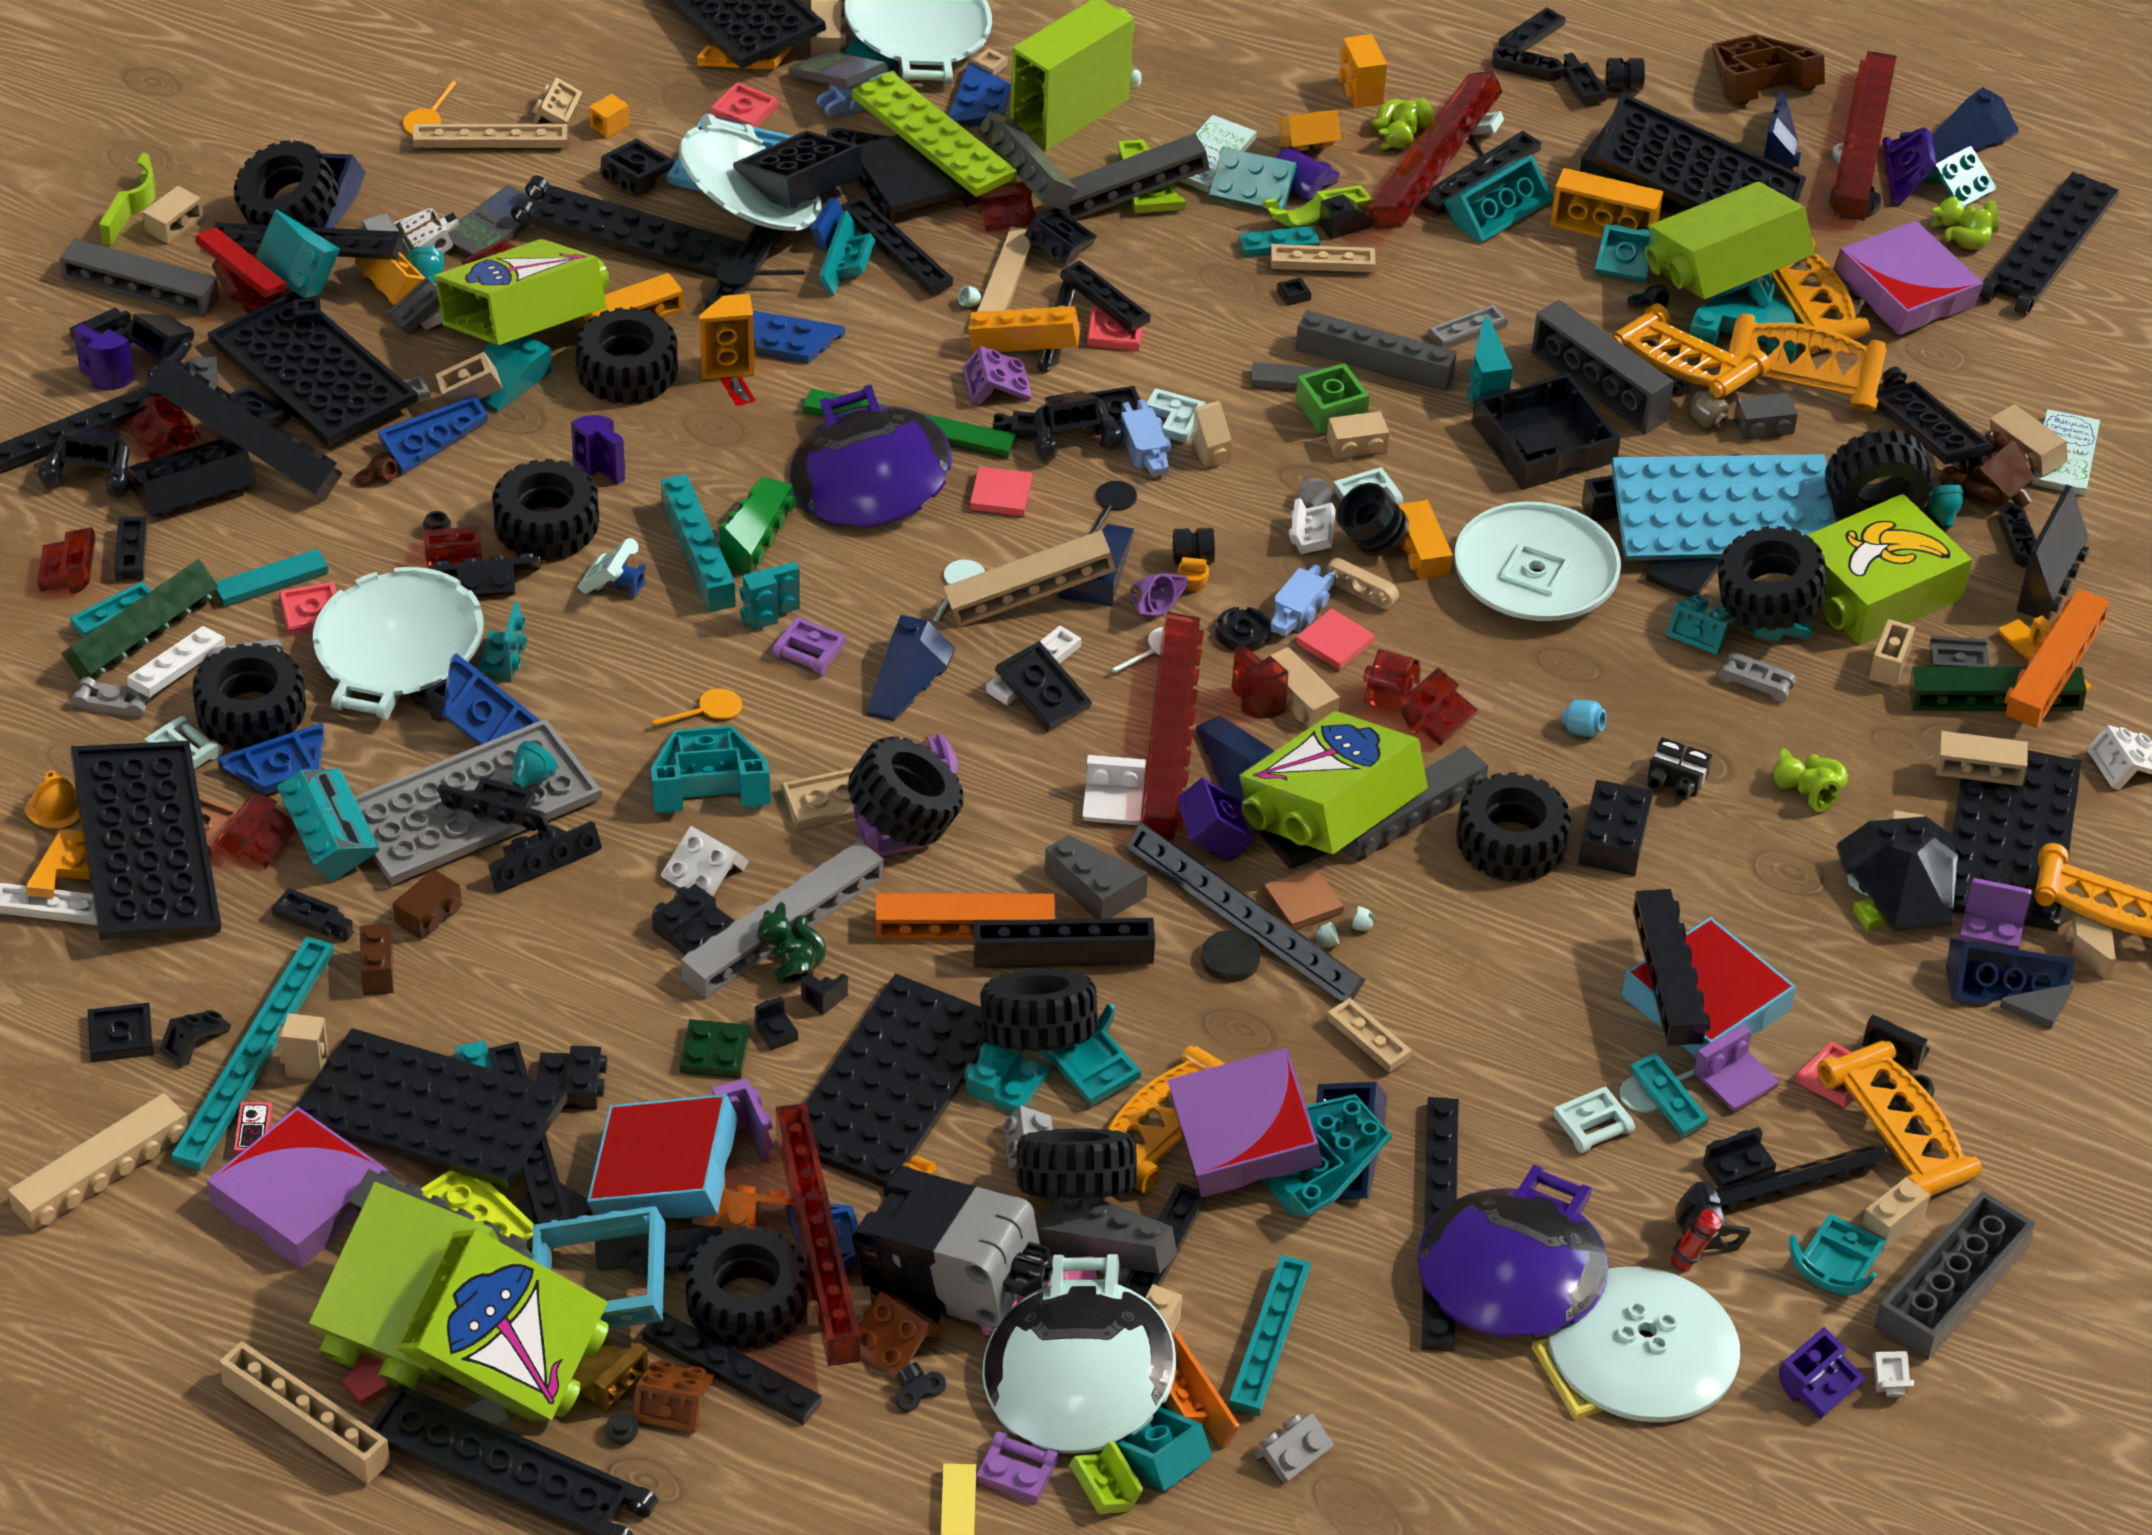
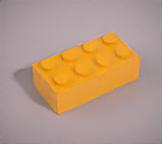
M1563 168L1555 188L1550 226L1599 238L1603 237L1605 224H1619L1629 229H1645L1650 231L1649 225L1659 222L1663 191Z

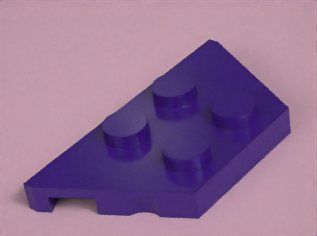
M1926 127L1916 129L1913 132L1900 133V138L1892 140L1890 137L1882 139L1891 200L1896 206H1900L1937 165L1932 135Z

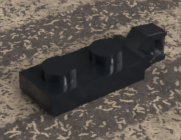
M1574 53L1564 54L1563 74L1582 104L1589 105L1606 101L1607 91L1589 64H1580Z
M291 888L287 889L271 908L272 915L325 936L333 934L337 938L348 940L354 933L352 920L345 918L344 914L339 912L338 907Z

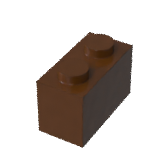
M432 869L393 902L395 923L422 940L427 934L435 931L440 923L450 915L455 914L460 906H462L460 885L437 870Z
M390 924L360 926V966L363 995L394 993L393 947Z

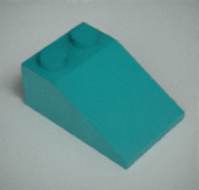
M275 210L256 257L267 268L284 280L286 287L300 296L308 298L321 295L340 248L279 210Z
M1484 317L1474 354L1473 367L1469 369L1471 386L1467 388L1468 401L1473 403V405L1477 398L1505 391L1511 387L1513 368L1489 317Z
M529 335L501 345L489 342L483 352L496 367L503 389L479 401L498 413L552 372L550 347Z
M1159 1407L1152 1415L1153 1419L1135 1435L1129 1434L1115 1441L1138 1478L1146 1484L1165 1491L1174 1487L1179 1480L1190 1472L1200 1468L1205 1461L1212 1457V1453L1201 1423Z

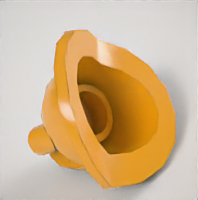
M54 770L47 771L45 773V780L35 788L32 797L25 804L24 812L34 824L46 829H62L74 824L80 819L75 782H70L65 777L58 776Z

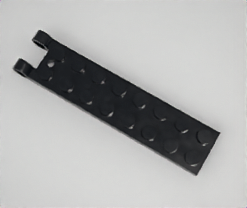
M2072 171L1989 278H1985L1979 297L1993 301L1996 294L2001 291L2018 298L2014 311L2027 316L2116 200L2119 189Z
M538 175L531 177L525 187V191L532 199H542L539 207L534 208V205L526 199H518L510 212L512 218L519 223L533 224L713 278H717V267L722 262L733 259L744 241L552 186L549 185L545 178Z
M402 1384L398 1385L370 1426L371 1429L388 1440V1448L585 1535H634L627 1527L612 1523L623 1504H626L634 1514L640 1517H649L658 1503L657 1496L647 1488L633 1485ZM603 1507L604 1509H608V1510H607V1511H601L600 1508Z

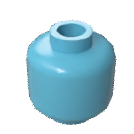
M1576 699L1569 704L1568 708L1563 710L1562 723L1566 725L1567 731L1572 736L1592 738L1604 730L1606 711L1602 709L1597 701Z

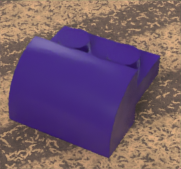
M1288 146L1275 158L1296 162L1297 167L1290 191L1305 199L1313 198L1316 192L1322 191L1323 186L1337 183L1340 173L1331 169V165L1325 162H1318L1312 159L1309 153L1297 151Z
M83 324L74 329L78 365L84 374L91 376L92 387L100 390H116L134 381L128 339L110 329L103 334H99Z
M587 415L572 421L573 463L590 476L600 472L616 485L625 480L624 441L618 433H614V421L600 415Z
M1825 1327L1784 1360L1779 1368V1379L1789 1398L1793 1402L1800 1398L1820 1419L1848 1397L1866 1379L1843 1356L1847 1349Z

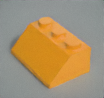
M750 294L722 296L699 315L701 380L754 376V321Z

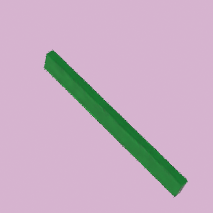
M811 388L803 404V412L824 417L819 399L826 397L832 399L842 395ZM863 400L832 410V413L837 415L868 405V402ZM878 403L879 406H889ZM921 413L933 420L942 429L951 446L1009 458L1016 442V434Z

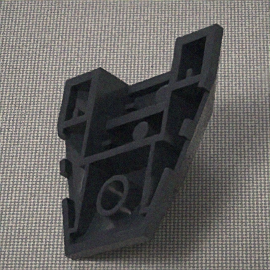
M1927 816L1869 821L1837 843L1836 848L1843 869L1848 875L1852 874L1859 882V889L1863 893L1867 892L1874 901L1873 906L1893 931L1952 925L1958 854L1951 834Z

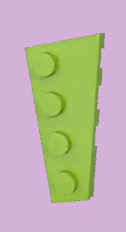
M1143 139L1118 141L1120 160L1150 150ZM1174 184L1131 199L1134 213L1185 210L1186 204L1182 196L1179 197L1177 194V188Z

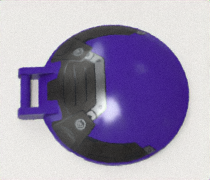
M869 384L863 386V389L832 399L827 397L819 399L826 422L814 429L802 441L793 456L790 466V483L793 484V494L806 512H812L819 516L820 521L838 527L842 523L855 525V528H872L891 524L909 517L921 510V504L930 497L935 498L946 483L945 477L948 470H951L952 455L945 433L933 420L911 409L896 406H879L872 385ZM867 399V406L837 415L832 413L833 409Z
M1534 1164L1518 1189L1499 1188L1483 1190L1468 1194L1449 1203L1431 1219L1419 1242V1276L1427 1294L1431 1293L1439 1303V1308L1458 1323L1472 1330L1496 1337L1512 1338L1513 1334H1531L1532 1338L1557 1333L1558 1328L1571 1322L1573 1324L1578 1323L1600 1300L1608 1276V1257L1603 1241L1593 1225L1581 1214L1591 1197L1592 1187L1584 1184L1578 1186L1546 1173L1544 1168ZM1540 1183L1574 1198L1569 1204L1535 1189Z

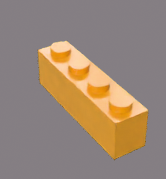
M665 273L606 294L607 308L575 318V326L580 330L584 323H588V320L594 315L600 316V313L609 310L610 312L620 307H623V309L634 307L640 311L645 309L651 311L654 316L658 314L664 318L684 311L683 290L669 273Z
M1075 306L971 312L968 327L973 353L979 346L994 349L998 352L1078 348L1080 334Z

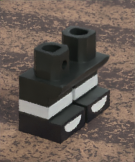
M1661 737L1657 751L1650 761L1648 787L1657 791L1662 790L1664 785L1674 788L1673 794L1675 797L1687 800L1690 795L1696 796L1709 775L1713 754L1689 746L1685 751L1686 745Z

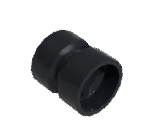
M1607 58L1605 71L1606 89L1622 90L1626 86L1628 90H1643L1645 82L1644 59L1629 58L1624 62L1622 58Z
M1189 528L1173 529L1174 564H1180L1182 557L1205 559L1207 563H1214L1215 539L1213 528H1197L1194 533Z

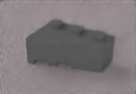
M1070 835L1046 848L1045 873L1095 919L1112 918L1146 898L1147 872Z

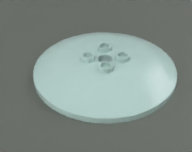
M1544 502L1509 503L1491 508L1479 514L1461 531L1456 542L1454 554L1457 574L1465 588L1475 598L1503 614L1534 621L1565 620L1592 611L1604 603L1613 593L1617 586L1621 569L1618 548L1610 535L1599 524L1575 510ZM1539 569L1541 572H1534L1532 570Z
M1616 1267L1608 1269L1604 1292L1595 1307L1578 1323L1573 1324L1571 1322L1558 1328L1557 1333L1548 1335L1549 1349L1553 1362L1560 1375L1568 1385L1570 1384L1575 1389L1577 1394L1608 1413L1642 1422L1678 1421L1706 1411L1715 1405L1730 1389L1740 1360V1344L1735 1327L1726 1311L1711 1295L1696 1284L1680 1276L1646 1267ZM1646 1330L1654 1336L1644 1337L1639 1331Z

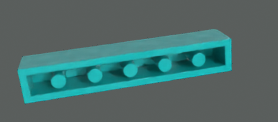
M683 474L660 479L662 507L708 612L736 607L735 581L688 475Z

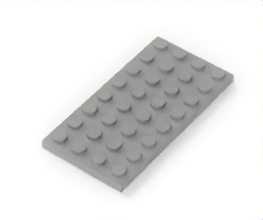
M543 719L354 797L380 848V851L371 857L391 885H394L526 830V828L517 824H504L491 817H478L465 810L449 809L442 803L437 791L439 785L442 784L473 793L481 777L513 785V757L518 746L523 741H531L540 745L558 763L555 773L540 784L524 787V789L534 791L536 799L531 808L544 812L547 821L601 799V789L549 721Z

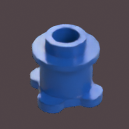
M624 562L622 565L624 570L619 578L614 581V587L617 589L621 587L631 590L630 595L636 597L641 587L645 584L646 566L640 564L637 569L628 566L627 562Z

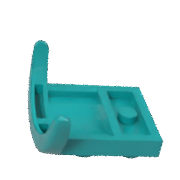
M1112 1003L1106 1005L1098 1018V1028L1089 1040H1085L1079 1045L1074 1044L1068 1048L1062 1047L1057 1048V1050L1039 1051L1047 1062L1057 1067L1090 1107L1141 1078V1070L1107 1033L1115 1015V1007Z
M1829 1213L1804 1253L1798 1244L1797 1236L1791 1234L1789 1237V1252L1796 1269L1808 1281L1828 1292L1851 1296L1864 1291L1875 1279L1877 1273L1872 1272L1869 1276L1867 1274L1884 1250L1886 1239Z

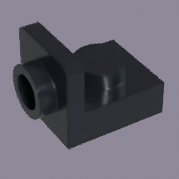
M781 996L772 1000H766L755 1006V1027L771 1051L798 1041V1031L785 1013V1001Z

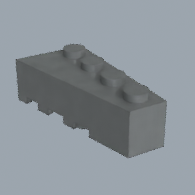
M1096 1197L1088 1199L1059 1198L1036 1223L1040 1245L1049 1247L1050 1253L1063 1254L1065 1258L1087 1257L1091 1255L1093 1258L1107 1257L1108 1254H1118L1121 1268L1160 1274L1177 1255L1172 1226Z

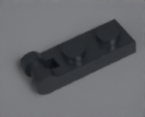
M118 517L115 555L116 580H124L125 577L135 576V579L145 578L147 517ZM125 563H135V565H125Z

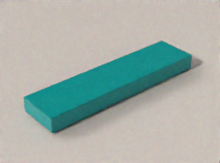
M317 548L215 581L218 587L214 591L223 607L327 574L329 573V568Z

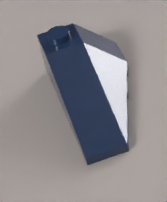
M1984 87L1969 96L1932 135L1936 164L1969 146H1972L1973 150L1977 153L1983 151L1984 146L1990 144L1995 146L2002 145L2018 134L2019 129L2003 98Z
M1779 91L1768 130L1764 158L1793 171V167H1799L1801 152H1797L1798 138L1785 92Z
M322 153L337 178L339 194L336 206L332 207V214L329 218L323 220L324 224L320 228H334L357 196L366 172L354 155Z
M1107 524L1102 531L1117 571L1059 591L1058 598L1112 607L1134 528Z
M905 615L900 616L892 634L867 715L895 721L914 702V697L922 689L926 690L929 688L931 681L938 674L942 675L947 670L955 647L929 621Z
M1219 715L1196 726V731L1205 754L1209 756L1213 774L1217 776L1219 787L1239 798L1242 804L1244 796L1239 775L1273 753L1274 750Z
M1950 939L1946 971L1953 1000L1987 1004L2002 1000L2003 997L2071 985L2075 959Z
M1377 1082L1318 1084L1316 1103L1356 1094L1385 1126L1387 1095ZM1378 1154L1338 1197L1339 1200L1369 1199Z

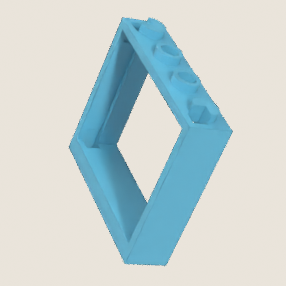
M642 1206L627 1211H610L606 1214L594 1216L583 1215L575 1219L551 1220L549 1223L534 1225L532 1248L534 1256L532 1260L549 1270L552 1268V1248L649 1233L647 1295L607 1301L608 1304L600 1320L608 1323V1329L663 1321L665 1221L656 1206L646 1208Z

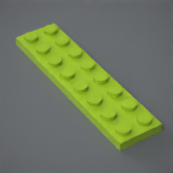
M892 71L851 89V97L975 197L1017 178V170Z

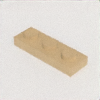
M1350 997L1328 1011L1327 1020L1387 1072H1392L1411 1059L1412 1050Z

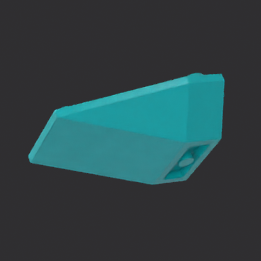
M1356 1094L1306 1106L1318 1141L1322 1166L1281 1177L1260 1179L1290 1215L1309 1217L1333 1203L1392 1139V1134Z

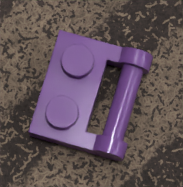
M796 617L774 644L772 656L779 659L787 658L812 668L814 673L824 676L830 663L846 645V636ZM793 645L820 657L818 659L789 648V646Z
M997 1431L992 1445L976 1475V1483L1037 1505L1057 1465L1059 1452L1051 1449L1044 1451L1010 1439L1008 1434ZM1005 1450L1043 1465L1040 1469L1001 1454Z

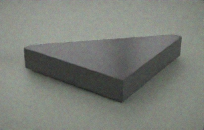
M2068 984L2003 997L2000 1007L2052 1029L2072 993L2073 985Z

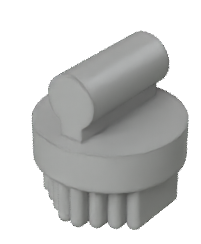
M1308 477L1299 485V498L1309 508L1329 503L1331 496L1334 494L1329 484L1319 478L1313 479Z

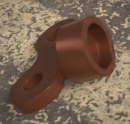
M380 453L372 458L369 467L355 475V479L359 484L368 483L375 477L380 480H393L398 471L397 463L391 458L389 453Z

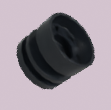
M1376 483L1360 484L1351 489L1342 498L1336 511L1338 525L1369 556L1385 555L1394 550L1403 541L1408 532L1409 520L1406 513L1393 501L1385 489Z

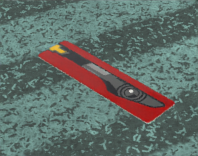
M742 376L720 378L736 406L756 402Z

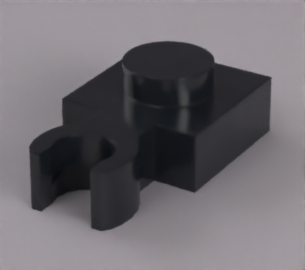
M1013 411V416L996 413L994 414L993 429L1005 432L1010 431L1020 438H1036L1035 412Z

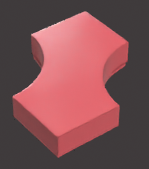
M359 1355L352 1372L342 1380L344 1389L360 1407L388 1392V1384L378 1376L383 1363L363 1355Z

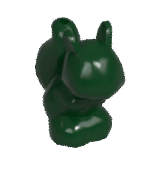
M783 902L778 903L775 912L771 913L769 910L764 912L757 930V939L759 941L776 946L773 949V955L779 958L782 966L775 973L778 984L799 982L807 974L813 975V970L822 964L826 955V945L821 934L807 925L808 919L804 915L796 916L790 925L786 918V907Z

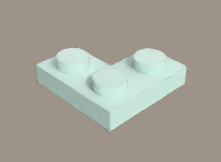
M1155 388L1146 404L1148 408H1153L1156 416L1167 418L1163 425L1165 437L1168 436L1170 439L1187 443L1193 432L1194 408L1205 405V402Z

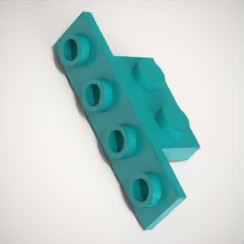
M847 210L842 212L821 272L819 273L820 283L826 288L830 296L835 295L840 279L856 277L864 273L875 243L871 233L856 236L858 228Z

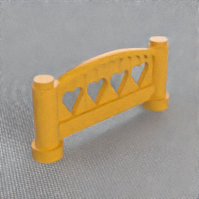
M1812 237L1814 249L1816 251V243L1814 238ZM1815 254L1803 259V261L1807 262L1806 267L1811 269L1809 271L1790 269L1795 264L1793 263L1770 273L1802 324L1831 330L1851 339L1864 337L1870 332L1868 320L1856 317L1852 299L1843 281L1819 255ZM1813 276L1817 278V283L1821 284V286L1812 287L1800 284L1808 277ZM1819 293H1826L1828 295L1827 299L1832 302L1820 303L1812 302L1811 300ZM1836 309L1839 311L1838 315L1843 319L1834 320L1822 317L1828 310ZM1800 344L1802 351L1805 352V346ZM1813 347L1809 350V353H1817L1819 348Z
M1658 303L1645 309L1642 316L1611 335V337L1658 370L1681 380L1709 387V392L1717 399L1724 398L1753 378H1761L1771 370L1769 358L1760 350H1754L1742 359L1669 325L1670 315L1667 309ZM1661 339L1660 344L1656 347H1651L1648 343H1642V341ZM1680 348V353L1677 356H1670L1667 352H1661L1663 350ZM1697 357L1701 358L1700 363L1695 366L1681 361ZM1721 367L1720 373L1717 375H1710L1707 371H1702V369Z
M1740 313L1739 317L1736 318L1729 353L1744 359L1752 351L1760 350L1757 339L1761 336L1767 337L1768 340L1777 339L1780 343L1767 356L1771 363V370L1763 377L1851 395L1850 406L1863 412L1876 411L1878 404L1876 393L1887 350L1884 342L1871 340L1869 345L1865 346L1842 334L1816 326L1798 323L1758 324L1754 321L1755 317L1747 313ZM1784 343L1803 344L1806 348L1805 352L1790 364L1783 348ZM1813 347H1818L1821 351L1824 349L1830 350L1832 356L1816 370L1809 350ZM1840 352L1845 353L1847 356L1855 355L1858 358V362L1844 375H1842L1835 358Z
M2048 843L2041 847L2038 855L2040 869L2034 894L2036 901L2040 905L2050 906L2052 903L2057 902L2101 924L2128 933L2152 938L2151 892L2068 865V852L2060 844ZM2073 886H2078L2087 898H2082L2077 894H2070L2066 890ZM2102 895L2107 896L2115 908L2097 903L2094 899ZM2130 905L2137 906L2143 917H2138L2133 913H2126L2123 909Z
M1880 1041L1839 1058L1831 1056L1818 1062L1817 1073L1821 1083L1828 1089L1845 1085L1896 1157L1904 1165L1910 1174L1907 1178L1930 1194V1198L1935 1194L1975 1179L1982 1172L1981 1163L1976 1157H1965L1962 1154L1958 1140L1948 1120L1933 1098L1906 1070L1893 1060L1896 1056V1050L1890 1041ZM1878 1072H1884L1888 1075L1889 1082H1892L1896 1088L1886 1089L1873 1087L1870 1084ZM1895 1095H1901L1905 1098L1906 1105L1913 1109V1112L1889 1110L1887 1107ZM1917 1118L1922 1121L1923 1128L1927 1129L1930 1135L1905 1133V1129L1911 1119ZM1931 1141L1938 1143L1940 1151L1944 1152L1947 1158L1939 1159L1922 1156L1927 1143Z
M1188 1046L1184 1050L1181 1057L1184 1063L1158 1076L1132 1096L1108 1127L1111 1131L1117 1130L1123 1133L1132 1129L1140 1132L1145 1145L1136 1144L1137 1184L1134 1188L1143 1194L1149 1193L1160 1179L1161 1168L1156 1163L1184 1138L1175 1109L1158 1105L1160 1102L1166 1101V1097L1170 1095L1168 1079L1226 1064L1197 1046ZM1149 1112H1157L1164 1127L1141 1125L1139 1121L1146 1119V1115Z

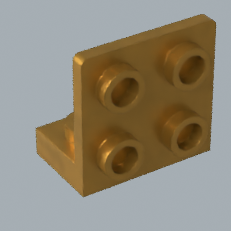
M605 1339L594 1356L591 1358L582 1356L572 1377L580 1382L579 1395L603 1412H606L639 1381L647 1370V1348L637 1342L629 1350L623 1351Z

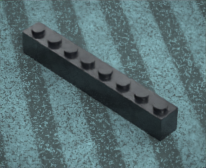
M165 358L162 359L146 386L323 500L327 499L343 474L335 468L337 462L324 454L319 458L313 454L316 449L303 440L300 444H297L292 440L295 436L283 427H280L277 431L271 427L273 421L261 413L257 417L250 413L252 407L239 399L235 404L229 400L230 393L219 386L215 390L208 386L210 380L196 372L194 376L187 373L189 367L179 360L175 359L172 363Z

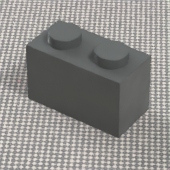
M1789 393L1737 398L1734 420L1742 439L1794 434L1798 413Z

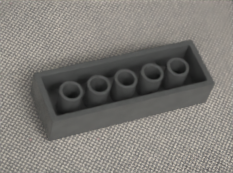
M1560 300L1537 312L1532 354L1560 374L1569 372L1585 392L1645 435L1668 421L1674 380Z
M1981 1191L1880 1303L1874 1327L1926 1360H1929L2030 1246L2036 1223L1986 1192Z

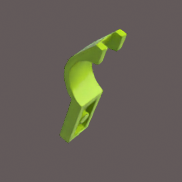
M142 153L137 161L138 166L144 169L139 177L140 182L143 184L129 191L118 192L99 223L102 245L112 246L130 215L146 209L154 201L156 195L155 182L148 154Z
M1361 185L1318 191L1306 205L1296 210L1287 211L1281 209L1276 198L1263 200L1262 205L1273 215L1274 220L1291 228L1315 226L1319 223L1322 200L1344 194L1365 209L1371 208L1373 199Z

